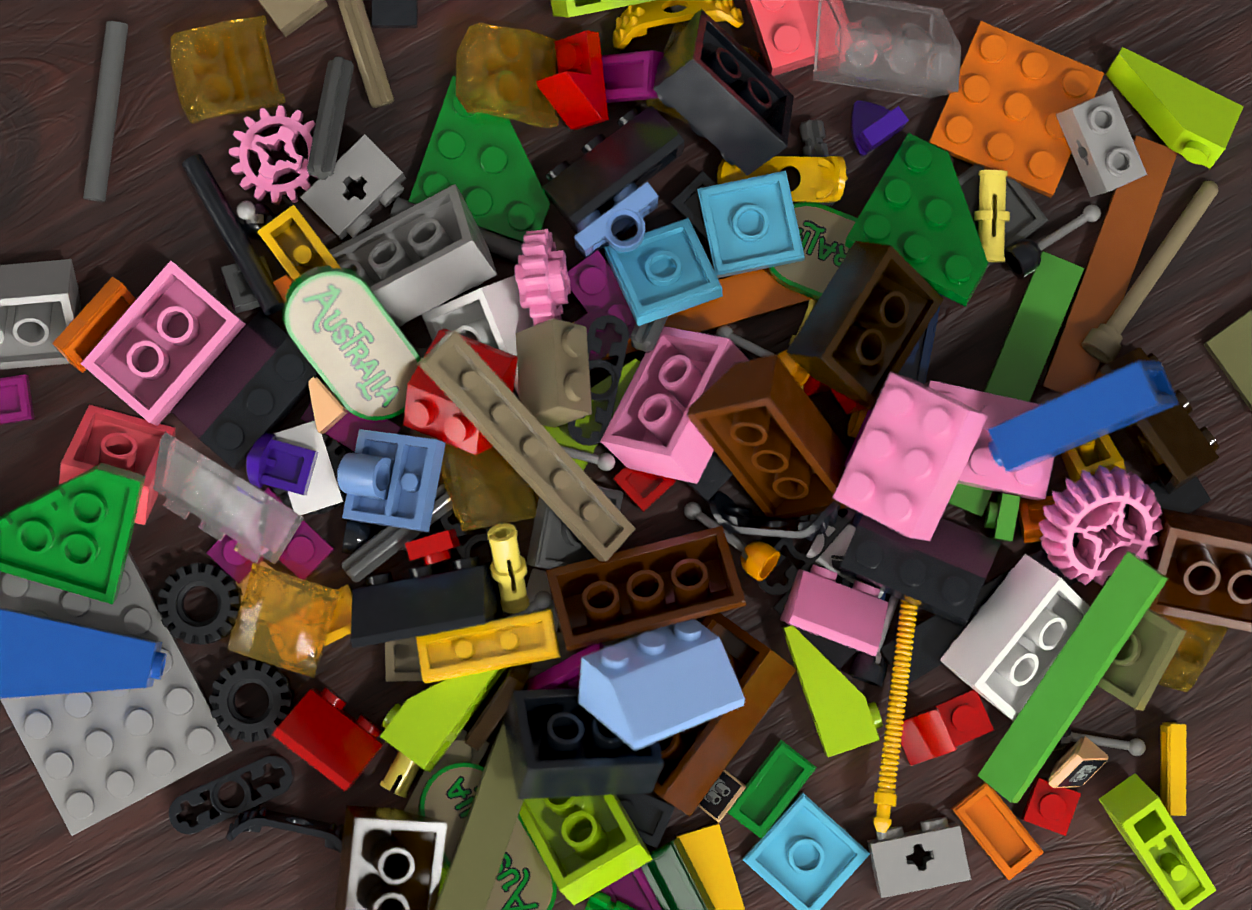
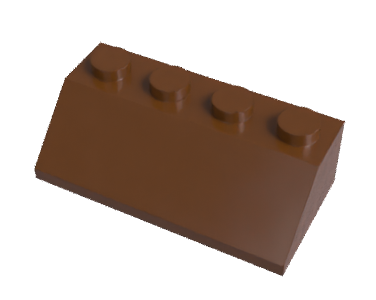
M777 354L735 363L688 408L686 416L767 517L790 519L813 513H822L834 501L841 505L840 509L849 507L833 499L847 468L844 466L849 451Z
M1161 508L1163 513L1159 518L1161 519L1163 529L1155 533L1159 545L1149 547V560L1147 563L1169 579L1149 608L1160 614L1252 632V526Z
M723 526L616 552L607 561H598L596 558L546 570L553 605L567 651L746 606V600Z
M720 613L707 615L701 624L720 638L745 697L744 706L658 740L663 766L653 791L688 816H691L797 671L796 668Z

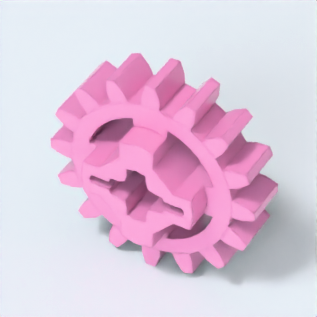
M278 105L276 116H270L265 108H261V120L255 122L247 116L244 118L249 128L247 132L234 131L233 133L234 137L241 142L240 147L229 149V154L232 157L240 159V162L233 165L231 170L235 175H246L239 184L244 190H248L254 185L256 186L254 197L257 200L261 201L267 193H270L272 203L279 205L282 195L287 194L290 200L296 203L298 202L296 191L302 188L306 192L311 187L309 184L310 179H318L315 176L309 175L307 171L313 140L312 134L314 133L316 123L312 120L302 125L303 113L299 110H296L291 118H289L284 106ZM280 127L276 134L267 137L260 136L267 129ZM300 134L305 139L308 147V160L299 155L296 148ZM284 146V151L294 163L288 160L286 162L278 160L274 166V161L263 148L270 151L272 149L279 151ZM250 151L259 156L261 162L258 177L254 174L250 165ZM292 173L298 175L291 182L278 184L281 177Z
M548 229L526 231V234H524V244H522L524 255H518V265H515V280L518 285L520 305L523 309L530 308V317L533 318L534 326L552 318L562 320V304H568V294H571L566 255L563 250L556 251V244L553 242L552 233Z

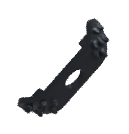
M722 492L716 493L709 499V506L714 520L723 526L728 534L739 533L788 538L806 537L810 541L814 540L816 533L819 535L824 534L828 529L829 522L832 524L836 523L838 511L841 507L838 502L834 501L822 513L811 514L810 520L752 516L751 508L737 506L727 494Z
M256 806L251 813L246 811L244 815L240 814L238 819L230 824L226 838L231 842L242 832L259 833L262 826H269L324 838L325 847L341 853L344 824L337 826L335 822H322L266 810L265 807L260 809V806Z

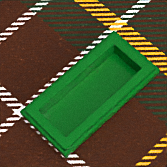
M780 740L746 784V788L727 813L762 839L817 767Z

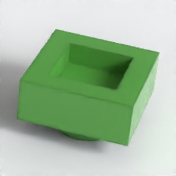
M1002 493L997 494L996 502L989 501L984 521V528L991 529L989 538L1005 542L1013 541L1020 496Z

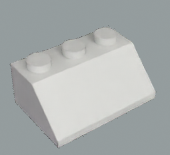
M515 275L482 287L422 314L432 341L439 330L446 328L451 331L456 330L461 335L517 356L516 333L534 326L533 318L530 317V308L523 309L520 305V295ZM517 366V368H516V377H515V385H514V393H513V394L519 399L518 366Z
M1025 554L1017 565L1010 570L1005 580L988 601L981 606L976 616L960 636L953 641L940 661L1014 722L1090 606L1059 576Z

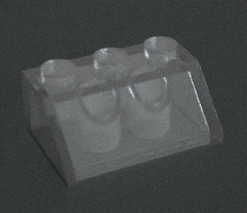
M819 0L813 80L928 98L958 92L961 45L941 8L893 0Z
M165 432L160 439L153 489L167 497L163 506L185 520L190 512L202 519L198 528L219 541H222L225 535L238 541L233 550L257 564L262 556L276 564L304 517Z

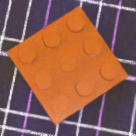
M980 21L929 143L949 152L950 156L972 165L982 166L984 170L1008 171V178L1015 180L1023 187L1051 198L1055 193L1071 155V150L1055 114L1094 98L1104 73Z

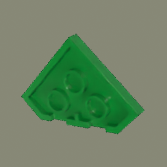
M453 76L408 202L418 204L456 184L478 227L524 243L526 231L543 229L550 209L548 198L496 91Z
M908 133L846 237L845 246L851 249L855 241L891 245L939 294L966 307L987 270L988 261L949 152Z
M100 463L0 516V571L113 605L118 598L145 475Z

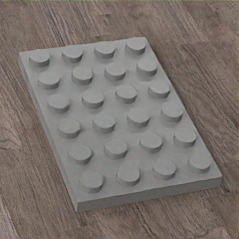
M129 550L118 598L113 605L0 571V608H8L162 642L160 652L167 654L161 680L154 679L152 687L0 699L71 836L234 750L225 731L222 732L217 726L219 724L216 718H212L210 712L213 711L212 706L176 638L170 634L171 631L168 627H164L161 621L163 619L162 614L158 612V604Z

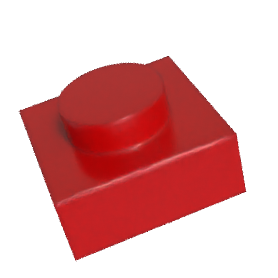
M624 467L613 478V481L643 513L676 483V480L673 478L633 470Z
M450 529L407 542L405 546L410 561L423 558L424 565L426 566L451 558L448 549L458 547L460 543L456 530Z
M1036 777L1021 819L1066 836L1081 793L1068 788H1053L1048 784L1049 781Z

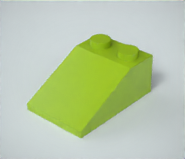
M617 795L523 800L519 814L556 885L574 906L652 860L650 853Z

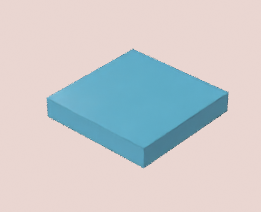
M786 171L697 189L713 268L717 278L804 261L805 256Z
M689 218L646 232L643 242L637 249L630 252L614 250L610 245L604 247L607 261L637 326L723 296L722 286ZM634 237L629 238V239H626V240H623V241L632 240Z
M802 792L775 821L762 839L760 838L746 853L742 860L797 910H820L870 853Z

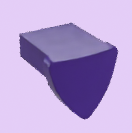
M858 100L854 103L851 114V132L856 150L860 156L867 155L903 130L909 119L899 106L890 111L880 105Z
M267 432L255 442L248 453L247 476L252 486L262 488L263 484L306 496L319 452L278 441L275 434Z

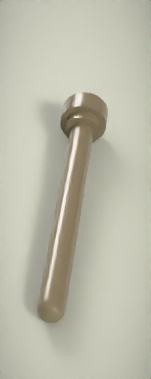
M1205 181L1200 186L1107 323L1100 324L1098 328H1092L1081 345L1092 357L1108 364L1114 361L1122 349L1120 343L1123 340L1121 333L1217 195L1218 186L1215 182Z

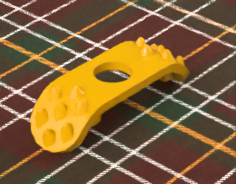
M655 0L630 5L620 17L616 18L613 45L615 48L624 49L632 38L647 35V28L689 21L701 9L715 22L727 21L736 28H740L744 24L741 9L735 7L733 0ZM675 5L687 7L682 11L674 13L664 11L666 8Z
M774 156L748 176L739 167L731 165L723 159L718 166L717 183L723 184L776 173L785 167L792 166L799 171L801 176L799 186L791 191L793 202L830 203L840 200L848 177L846 175L845 160L841 156Z

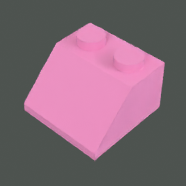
M814 564L810 572L799 569L780 620L876 656L889 602L878 598L880 589L856 580L853 587L849 588L835 582L838 573Z

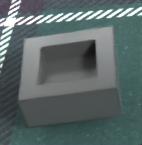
M260 256L262 264L273 281L265 256ZM237 263L221 267V277L234 314L260 307Z

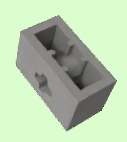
M1113 91L1055 114L1090 197L1107 193L1147 175Z
M364 134L336 162L334 174L326 180L318 179L300 198L343 241L348 235L352 238L358 236L372 222L368 215L380 203L387 207L403 192L404 187L401 183L406 177ZM354 182L360 186L366 182L363 187L366 196L361 200L356 196L347 200L351 194L347 188L350 183Z
M938 817L921 821L920 830L904 833L903 826L889 827L886 833L876 832V839L867 840L877 891L880 897L885 898L971 880L960 825L955 822L948 824L947 817ZM919 844L924 851H929L930 854L922 858V865L919 867L912 860H906V856L913 853V846Z

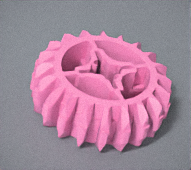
M1099 465L1094 475L1082 469L1080 480L1074 482L1065 478L1067 488L1063 492L1052 491L1055 504L1043 506L1046 519L1039 522L1040 531L1043 534L1040 540L1050 562L1054 567H1058L1062 574L1070 580L1076 577L1079 582L1086 585L1093 579L1096 583L1103 586L1107 577L1113 574L1127 551L1136 554L1141 559L1149 560L1147 547L1159 545L1155 533L1163 529L1161 519L1159 518L1163 512L1161 511L1160 504L1156 501L1153 490L1148 484H1144L1138 475L1132 472L1126 473L1124 469L1119 468L1117 465L1111 471ZM1126 503L1129 504L1127 520L1124 519L1125 514L1123 512ZM1074 531L1079 532L1077 535L1079 538L1077 547L1072 546Z

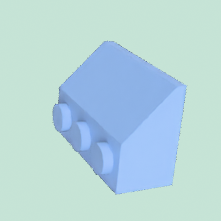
M696 619L642 633L634 638L586 655L581 659L578 703L634 749L744 706L745 697L720 638Z

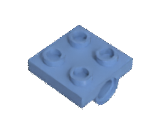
M648 182L640 188L635 183L630 184L613 198L615 203L612 209L604 215H601L596 210L576 226L579 230L577 231L578 234L574 236L575 247L584 259L607 245L620 252H630L637 249L645 236V222L643 218L658 207L659 196ZM636 224L638 232L632 240L620 241L616 239Z
M359 429L355 453L344 455L338 468V485L344 493H347L342 518L429 532L446 443L436 439Z

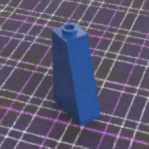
M1138 361L988 429L992 441L988 443L989 450L996 464L999 467L1004 466L1006 472L1020 471L1178 405L1179 402L1162 363L1159 361Z
M0 608V699L152 687L154 679L161 680L167 654L160 652L162 642L8 608Z

